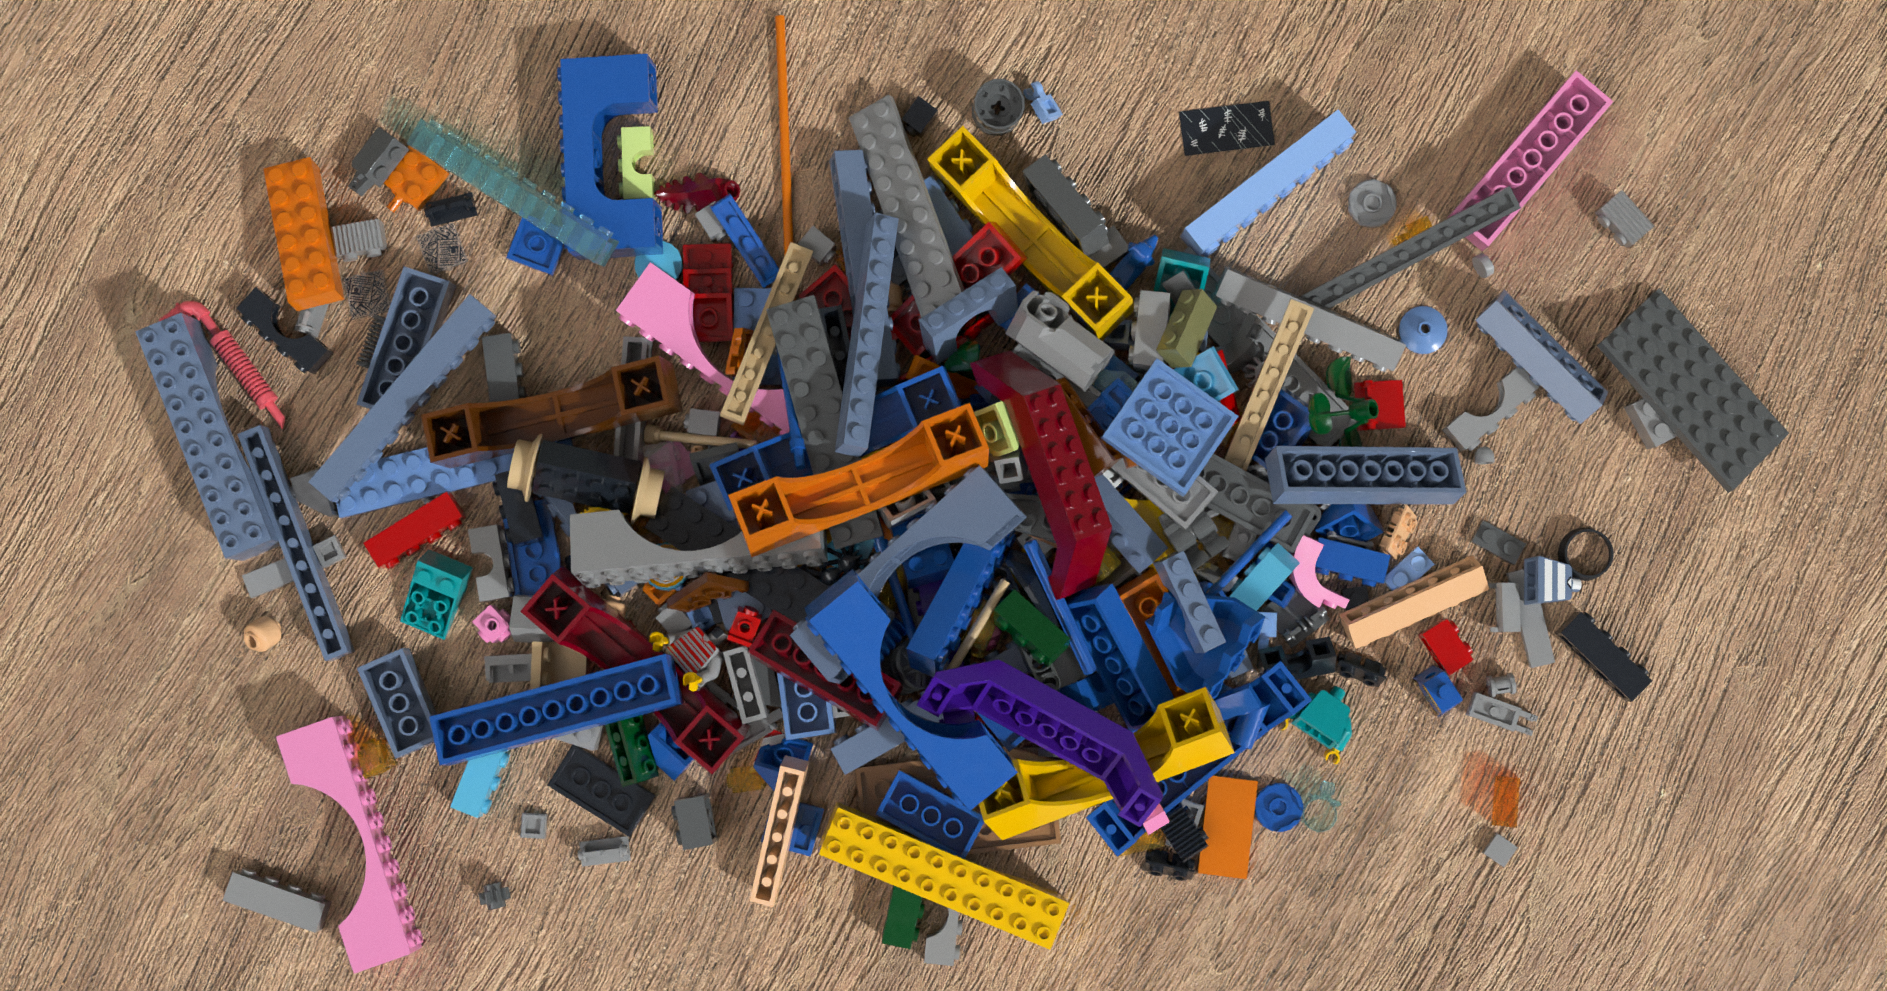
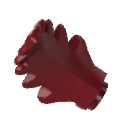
M699 172L695 175L694 181L690 177L684 176L682 184L674 179L672 181L673 186L666 182L665 188L660 185L659 190L654 192V195L659 198L660 203L665 200L666 207H670L673 204V210L678 211L681 205H683L684 213L689 214L693 207L698 212L714 201H719L729 193L736 201L740 195V187L735 181L730 179H710Z

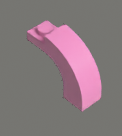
M1303 535L1294 553L1289 552L1300 562L1289 575L1291 583L1302 597L1319 608L1322 603L1336 609L1337 605L1346 608L1349 599L1323 587L1317 580L1315 564L1324 545L1315 539Z

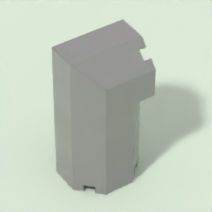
M1032 291L1023 299L1005 334L1085 392L1096 381L1098 373L1107 366L1114 354L1113 349L1072 319V315H1068L1070 310L1068 304L1052 292L1038 295L1039 291Z

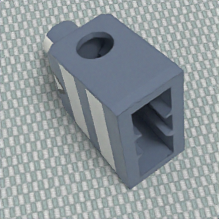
M1542 556L1524 559V605L1571 600L1572 592L1580 591L1581 580L1572 577V567L1570 565Z

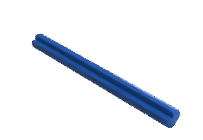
M1036 539L1030 540L1024 544L1025 551L1064 633L1070 637L1069 644L1083 674H1092L1097 670V666L1065 598L1055 599L1048 580V576L1052 575V570Z

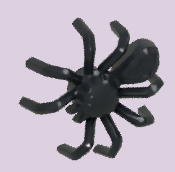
M854 544L849 546L848 551H846L845 547L840 548L842 553L827 547L828 553L838 557V559L822 562V565L818 567L823 569L829 565L838 564V566L828 568L822 573V583L832 585L842 572L844 573L841 578L852 569L857 571L860 569V565L869 563L868 561L871 557L860 560L862 554L857 555L859 550L853 552Z

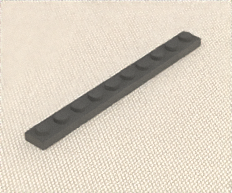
M1508 186L1299 297L1329 309L1521 207L1511 187Z

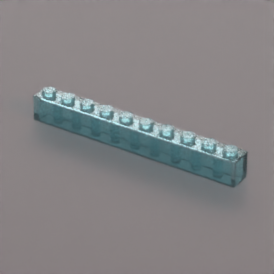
M423 119L419 120L406 144L593 263L605 267L619 243L618 240L612 237V231L603 226H600V228L592 225L594 220L582 213L580 216L573 213L575 208L563 201L561 204L554 201L556 196L544 189L541 193L535 189L537 187L536 183L525 177L522 181L517 177V171L508 166H505L503 169L498 165L499 160L489 154L484 157L480 154L481 149L470 142L465 145L461 142L463 138L452 131L446 133L443 131L444 126L433 119L430 122Z

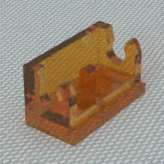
M755 411L748 413L744 425L736 422L731 425L734 430L738 431L745 438L756 440L758 444L781 436L779 428L774 425L770 427L759 419L761 415Z
M1495 776L1491 825L1517 828L1520 777Z

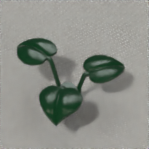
M979 314L967 321L959 330L957 336H961L962 333H965L977 322ZM968 341L962 344L946 360L945 364L941 362L938 365L946 367L950 373H958L976 381L970 363L979 360L980 345L977 341ZM928 354V355H925V356L922 357V358L927 359V358L930 357L931 355Z
M1340 357L1333 360L1327 367V386L1331 391L1335 392L1336 398L1352 401L1353 403L1349 406L1348 410L1330 412V402L1325 394H1313L1308 404L1309 424L1315 433L1320 435L1327 434L1332 430V416L1349 414V417L1357 422L1344 430L1345 436L1340 438L1339 447H1362L1361 438L1356 427L1367 423L1369 419L1377 418L1379 408L1374 399L1365 400V398L1350 396L1352 391L1351 357Z

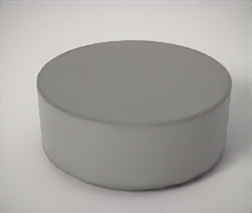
M1480 253L1473 257L1474 269L1480 277L1487 278L1494 273L1493 263L1487 255Z

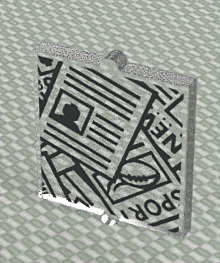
M454 222L438 228L433 227L431 231L416 236L430 275L445 270L452 271L453 267L469 262Z
M384 270L369 273L361 272L360 275L344 278L352 319L367 316L373 318L374 314L388 312L390 299Z

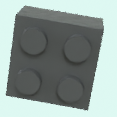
M709 792L679 798L674 801L675 805L671 806L674 821L678 820L679 830L676 831L678 845L683 846V850L713 845L718 841Z

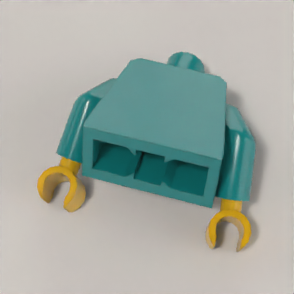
M1333 686L1329 693L1325 690H1321L1317 694L1308 693L1312 701L1296 714L1285 720L1286 725L1281 728V731L1287 729L1289 720L1293 719L1291 724L1328 748L1324 752L1325 760L1328 759L1330 754H1336L1332 762L1335 765L1340 762V755L1338 753L1344 750L1352 736L1351 718L1349 717L1350 708L1341 702L1345 696V691L1340 687Z

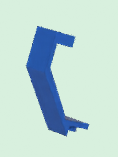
M1164 592L1162 602L1155 609L1154 615L1147 619L1145 623L1176 686L1187 693L1206 687L1212 698L1215 699L1226 686L1223 681L1231 671L1235 673L1245 658L1243 653L1249 642L1255 643L1259 637L1265 616L1235 597L1205 595L1226 642L1205 653H1195L1185 632V619L1177 600L1171 592Z

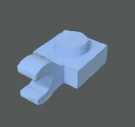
M1039 81L1031 83L1034 93L1031 88L1023 90L1024 96L1028 100H1033L1030 104L1042 124L1057 120L1063 115L1051 94H1045L1043 86Z
M1257 611L1265 616L1259 635L1258 650L1269 648V637H1277V612Z

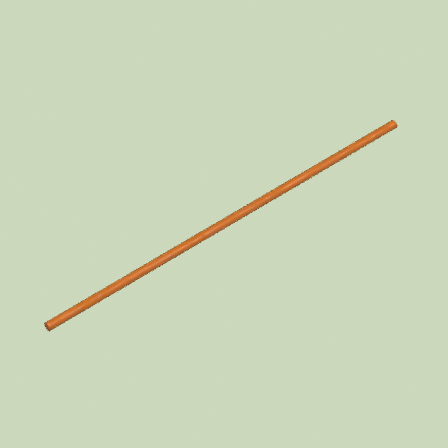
M778 15L775 16L785 257L790 242L793 243L785 16Z

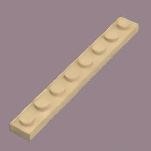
M790 242L720 417L744 425L776 346L766 309L794 301L812 257L813 250Z
M1291 298L1224 457V460L1247 471L1314 310L1313 307Z

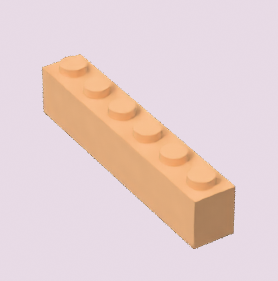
M1472 555L1339 614L1348 640L1357 649L1381 637L1389 636L1399 629L1409 627L1426 617L1434 616L1444 609L1454 607L1471 597H1477L1489 590L1483 566Z
M786 755L782 761L751 892V902L770 907L775 905L809 761Z

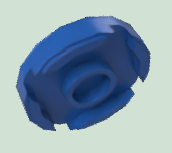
M1272 783L1266 785L1258 792L1254 812L1256 819L1263 827L1275 832H1284L1291 830L1299 823L1303 811V802L1301 796L1294 788L1284 783Z

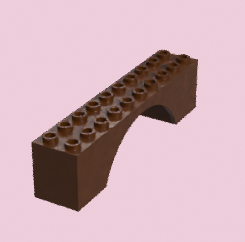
M658 355L611 367L606 373L592 380L562 390L514 400L465 403L421 414L430 463L451 469L512 454L518 439L533 442L539 434H543L542 443L543 440L560 442L682 412L683 408L674 366L671 362Z

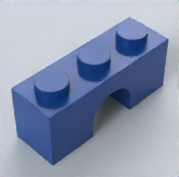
M1097 672L1087 676L1085 679L1060 688L1061 694L1077 701L1094 712L1114 703Z

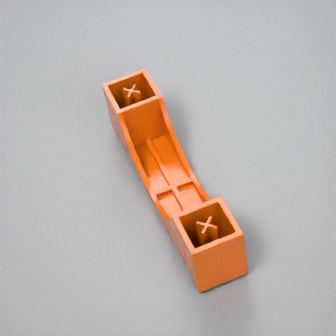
M970 403L921 421L914 430L899 441L850 465L806 477L782 478L776 476L728 496L750 555L754 557L960 478L972 467L977 468L980 465L982 468L988 467L989 447Z

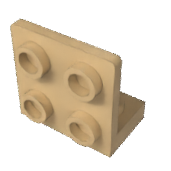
M532 642L530 690L587 675L588 658L556 642Z

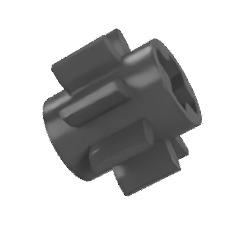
M501 882L484 885V892L478 894L480 905L486 904L488 910L505 907V900L511 898L509 887H502Z

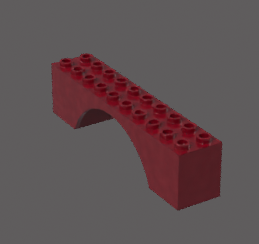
M564 566L552 573L520 611L556 643L579 652L605 670L666 654L662 650L655 651L653 643H650L645 635L591 589L583 585ZM674 661L684 704L653 713L665 726L674 743L713 775L745 738L750 725L748 723L742 724L741 717L706 687L698 686L696 691L689 690V684L683 685L685 672Z

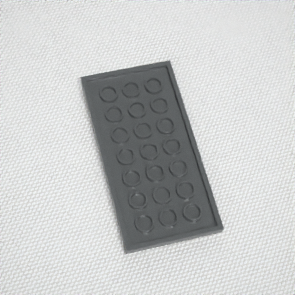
M1660 288L1644 300L1597 345L1727 493L1733 491L1789 434Z

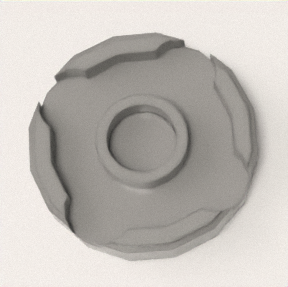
M1376 179L1365 180L1357 184L1350 193L1347 202L1348 212L1352 219L1360 226L1367 228H1376L1387 223L1394 215L1397 206L1396 195L1392 188Z

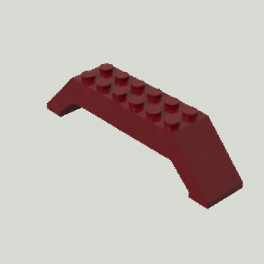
M1010 350L970 363L978 387L983 386L1006 404L1054 536L1057 552L1052 575L1048 576V580L1055 599H1062L1095 585L1112 525L1061 384Z

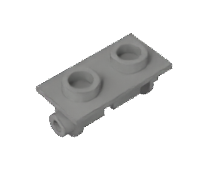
M329 304L301 310L294 330L307 335L311 334L318 338Z
M628 836L579 842L578 858L581 860L582 867L631 861Z

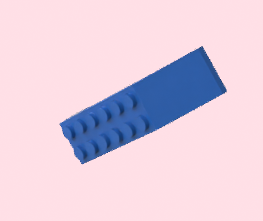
M1281 661L1246 683H1250L1259 699L1270 703L1255 741L1312 701ZM1237 716L1224 720L1229 736ZM1231 742L1235 753L1157 782L1163 794L1160 805L1165 813L1169 812L1247 748ZM1114 799L1098 804L1086 818L1118 857L1137 842L1146 830L1143 825L1139 827L1118 815L1119 809Z

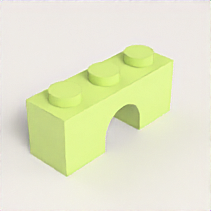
M650 126L622 127L621 135L617 136L618 149L622 150V159H618L619 173H623V182L619 183L620 197H623L624 200L653 198L655 200V179L653 175L640 174L635 170V165L639 158L654 155L653 131Z

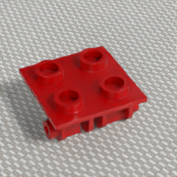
M1365 380L1354 383L1355 398L1374 399L1379 408L1377 418L1369 419L1367 423L1361 424L1357 427V431L1406 428L1402 380Z

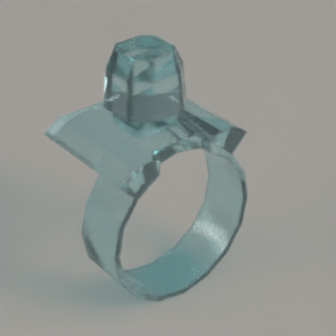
M1325 780L1321 783L1318 790L1321 791L1320 795L1307 794L1309 800L1304 804L1301 816L1303 823L1310 828L1304 818L1307 805L1317 799H1324L1331 804L1334 811L1332 823L1325 829L1314 830L1316 832H1324L1334 826L1337 820L1335 807L1342 805L1339 801L1331 799V795H1334L1335 784Z

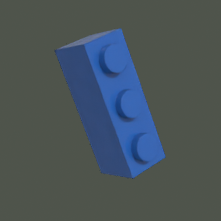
M1320 537L1315 538V540L1324 545L1315 564V573L1328 576L1329 572L1339 574L1338 579L1352 582L1353 578L1362 580V585L1375 588L1377 584H1384L1391 555Z

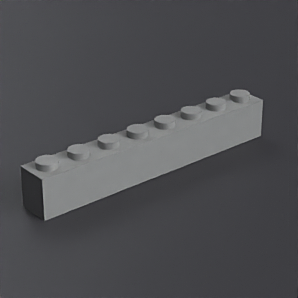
M1225 266L1214 290L1215 296L1218 297V302L1227 306H1231L1232 303L1240 306L1239 310L1246 314L1257 313L1263 316V321L1275 325L1276 322H1281L1290 298L1311 306L1314 310L1304 332L1307 335L1306 339L1317 344L1320 341L1328 343V348L1338 353H1342L1343 350L1351 353V358L1363 363L1364 360L1373 362L1372 366L1383 372H1386L1387 369L1395 370L1406 347V344L1398 338L1228 266Z

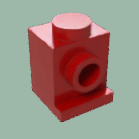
M739 606L728 631L727 639L750 648L761 622L762 614H759V611L754 607ZM746 623L750 626V628H743L741 627V624Z

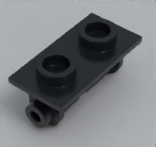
M472 192L425 203L426 208H424L431 227L478 216Z
M1348 651L1339 652L1337 657L1339 662L1335 666V672L1339 673L1342 677L1357 679L1371 687H1379L1386 679L1384 675L1387 668L1383 667L1382 663L1366 658L1363 666L1360 665L1362 656Z
M1156 849L1146 850V862L1142 870L1148 871L1149 874L1154 876L1169 875L1178 881L1190 880L1195 872V870H1192L1195 865L1194 859L1190 858L1183 862L1178 854L1173 853L1172 861H1168L1169 852Z

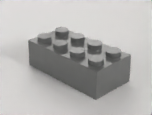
M1045 154L1022 171L1028 190L1070 242L1090 257L1109 243L1107 237L1109 231L1104 224L1106 220L1098 210L1093 211L1090 207L1091 202L1084 193L1080 195L1076 191L1077 186L1070 176L1065 178L1061 173L1063 170L1055 159L1051 161Z

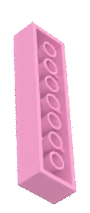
M1576 70L1447 218L1508 186L1511 187L1522 208L1614 101ZM1520 209L1465 238L1480 251L1485 250Z

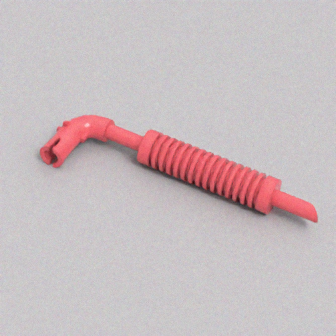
M194 300L184 301L180 304L176 303L175 308L159 319V321H162L176 314L183 313L190 317L194 315L198 321H202L213 336L210 340L211 345L247 393L250 394L249 396L253 398L252 400L260 410L267 408L281 429H283L285 416L274 403L278 399L277 395L269 387V384L261 376L254 364H252L228 330L221 331L210 317V311L202 303Z

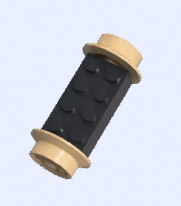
M539 434L533 442L517 440L511 461L507 488L521 490L525 502L529 501L533 488L534 494L544 497H552L609 510H620V512L631 514L635 499L631 524H634L639 516L655 519L665 471L651 468L648 457L645 456L640 480H638L642 462L639 460L543 440L542 443L543 434Z

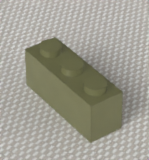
M1203 289L1182 290L1156 351L1171 368L1192 366L1217 309L1215 303Z

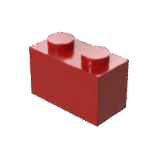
M1446 618L1434 623L1420 632L1418 636L1438 667L1444 670L1447 676H1450L1474 659L1471 656L1473 651L1466 641L1462 642L1459 638L1458 633L1460 631L1452 620L1448 621Z

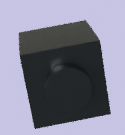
M918 96L901 119L906 133L912 137L917 135L922 138L937 118L938 110Z

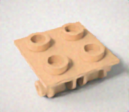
M1405 505L1404 509L1399 507L1398 511H1394L1390 523L1396 526L1388 525L1394 532L1385 531V534L1391 536V538L1384 535L1379 544V552L1390 554L1394 560H1397L1399 555L1402 556L1407 547L1406 539L1409 533L1412 534L1417 525V516L1408 505Z

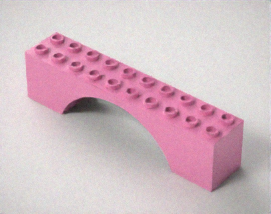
M650 262L616 309L621 314L619 319L630 327L637 325L641 328L639 333L650 341L658 340L661 343L659 348L669 355L673 356L675 353L681 357L680 363L690 370L694 368L700 370L699 376L710 384L718 383L721 385L719 390L728 396L734 380L722 373L710 361L696 335L693 321L695 293ZM758 389L749 412L753 413L756 410L761 414L759 419L770 427H773L774 424L781 428L779 432L781 435L790 432L783 389Z
M336 716L276 736L291 784L312 787L332 797L349 813L362 837L366 855V873L363 888L353 910L338 926L353 973L355 974L422 948L423 937L421 931L415 927L413 921L415 919V912L411 905L408 906L405 897L408 895L407 888L404 882H400L398 876L400 867L397 860L392 857L390 851L392 843L389 836L384 833L382 827L384 826V819L381 812H377L375 806L377 798L374 790L369 788L367 782L369 774L365 765L362 766L359 758L361 756V749L357 742L354 743L351 734L354 732L353 725L350 719H346V716Z

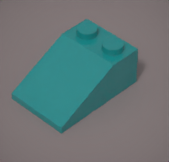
M1163 248L1153 291L1167 293L1162 282L1182 270L1185 271L1195 289L1204 290L1211 258ZM1171 299L1170 317H1171V315H1172V313H1173V310H1174V308H1175V306H1176V305L1174 304V302L1172 301V299Z

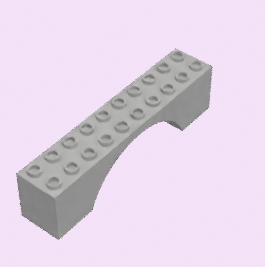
M620 510L570 515L571 573L588 588L600 587V584L604 583L616 586L623 585L625 581L647 583L649 579L655 578L669 581L673 580L676 576L697 578L698 574L706 572H716L718 575H722L723 572L728 571L742 574L748 572L749 569L770 571L772 567L780 566L784 569H793L801 564L815 567L822 565V562H828L826 529L751 557L742 532L730 540L711 548L696 551H679L663 548L645 540L633 530L631 524Z

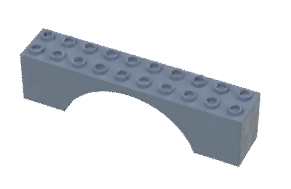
M179 313L135 331L225 559L245 561L280 546L254 476L246 464L227 423L216 384V368L218 364L201 321Z
M980 465L977 468L972 467L964 474L963 477L965 479L958 485L953 484L945 491L944 494L946 496L939 502L934 501L926 508L925 511L927 513L920 519L915 518L907 525L906 528L908 530L901 536L896 535L888 542L887 545L889 547L882 553L877 552L869 559L868 562L870 564L863 570L860 568L855 572L878 598L884 584L894 570L917 552L945 543L972 544L990 551L1027 516L987 471ZM805 619L801 620L794 626V632L790 635L791 638L829 682L841 684L850 675L840 665L841 661L838 659V655L832 656L823 645L825 642L822 640L821 635L819 634L816 637L807 626L808 622Z

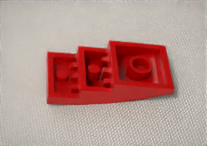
M732 243L684 244L683 286L695 293L693 321L699 342L732 341L734 332Z

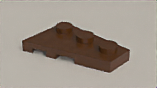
M706 572L667 599V608L691 612L710 605L711 599L732 597L731 592L736 590L741 593L749 591V581L721 576L716 572Z

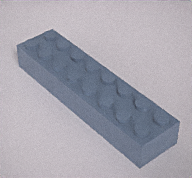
M1276 446L1265 458L1273 504H1455L1466 493L1457 448Z

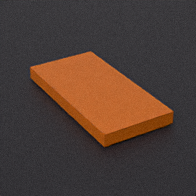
M1214 775L1208 779L1202 828L1209 839L1206 840L1208 847L1199 852L1197 873L1247 879L1258 781Z

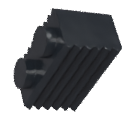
M1177 804L1166 813L1170 822L1160 829L1183 862H1186L1208 847L1206 840L1209 838L1201 826L1195 827L1191 821L1195 817L1187 805L1182 807L1181 804Z

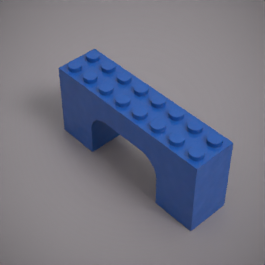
M648 54L560 59L561 67L557 68L558 81L561 82L562 91H558L559 105H562L559 125L560 129H563V139H560L561 153H564V162L561 163L562 177H565V186L562 187V199L566 201V210L563 211V223L567 225V235H564L563 238L565 249H568V252L578 260L663 254L662 207L653 198L612 200L607 198L604 191L602 148L603 131L612 119L621 115L658 113L656 65Z

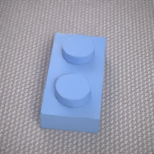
M1417 546L1386 574L1384 583L1393 591L1418 580L1435 564Z

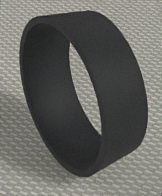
M1577 528L1567 533L1561 540L1558 548L1559 562L1570 565L1567 550L1569 543L1576 535L1582 532H1595L1603 538L1608 547L1609 558L1606 567L1601 573L1596 575H1583L1572 567V577L1579 578L1581 581L1596 579L1604 574L1612 564L1614 557L1612 544L1603 533L1597 530Z

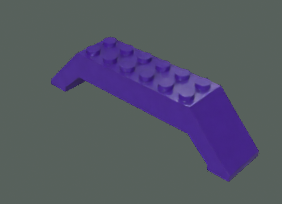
M999 659L936 672L917 703L918 707L937 717L945 712L972 709L1103 780L1119 809L1118 815L1139 827L1142 826L1163 798V794L1133 732Z

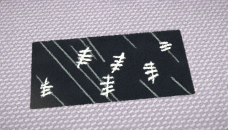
M1269 101L1179 112L1185 156L1275 145Z

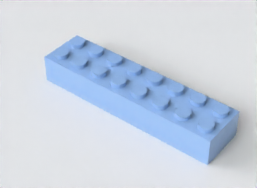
M1339 110L1335 111L1185 227L1180 236L1181 239L1198 256L1204 255L1209 257L1217 250L1221 241L1227 243L1239 231L1238 228L1240 226L1245 229L1254 222L1258 212L1264 214L1271 209L1274 203L1277 202L1276 198L1284 199L1297 186V182L1300 185L1306 182L1315 172L1316 167L1318 170H1321L1329 164L1330 160L1334 157V153L1339 156L1347 150L1349 145L1354 142L1352 137L1356 133L1355 129Z

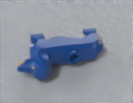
M1152 235L1139 243L1130 242L1128 254L1110 273L1125 290L1135 282L1147 266L1155 263L1152 255L1158 243V237Z

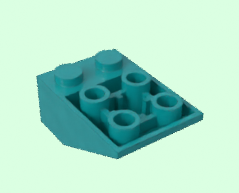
M428 549L417 560L400 622L445 640L467 590L473 567Z

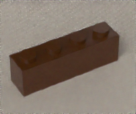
M1066 378L1056 379L1055 381L1061 384L1094 477L1100 476L1121 460L1123 456L1118 450L1101 439L1105 431Z

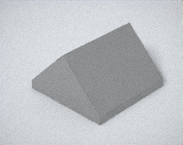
M515 594L509 625L514 642H555L520 612L534 595Z

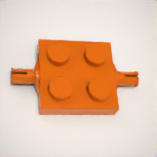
M436 143L429 154L419 151L410 144L408 146L409 151L383 184L389 187L395 195L386 206L395 213L402 202L410 204L418 211H421L425 203L429 201L448 177L449 173L440 167L436 161L445 150L438 143Z

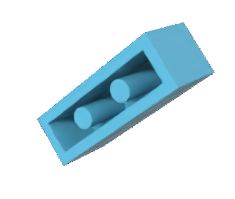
M1279 543L1272 549L1267 547L1259 555L1258 558L1261 562L1258 565L1252 563L1244 572L1247 576L1245 580L1242 581L1239 578L1230 589L1233 593L1229 597L1237 598L1256 611L1300 564Z
M508 750L469 760L450 808L476 818L482 817L483 813L487 814L492 804V800H489L492 790L496 791L501 781V777H498L500 770L506 767L510 758V754H507Z

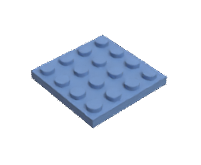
M1156 358L1101 439L1183 497L1228 433L1238 415Z

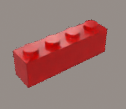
M445 492L368 539L363 544L377 567L389 570L400 564L399 559L405 555L411 557L421 551L420 546L427 542L432 544L442 538L441 533L448 529L453 531L462 526V520L467 517L453 494Z

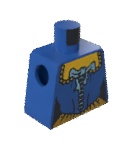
M1434 665L1412 678L1437 717L1445 714L1463 701L1445 671Z

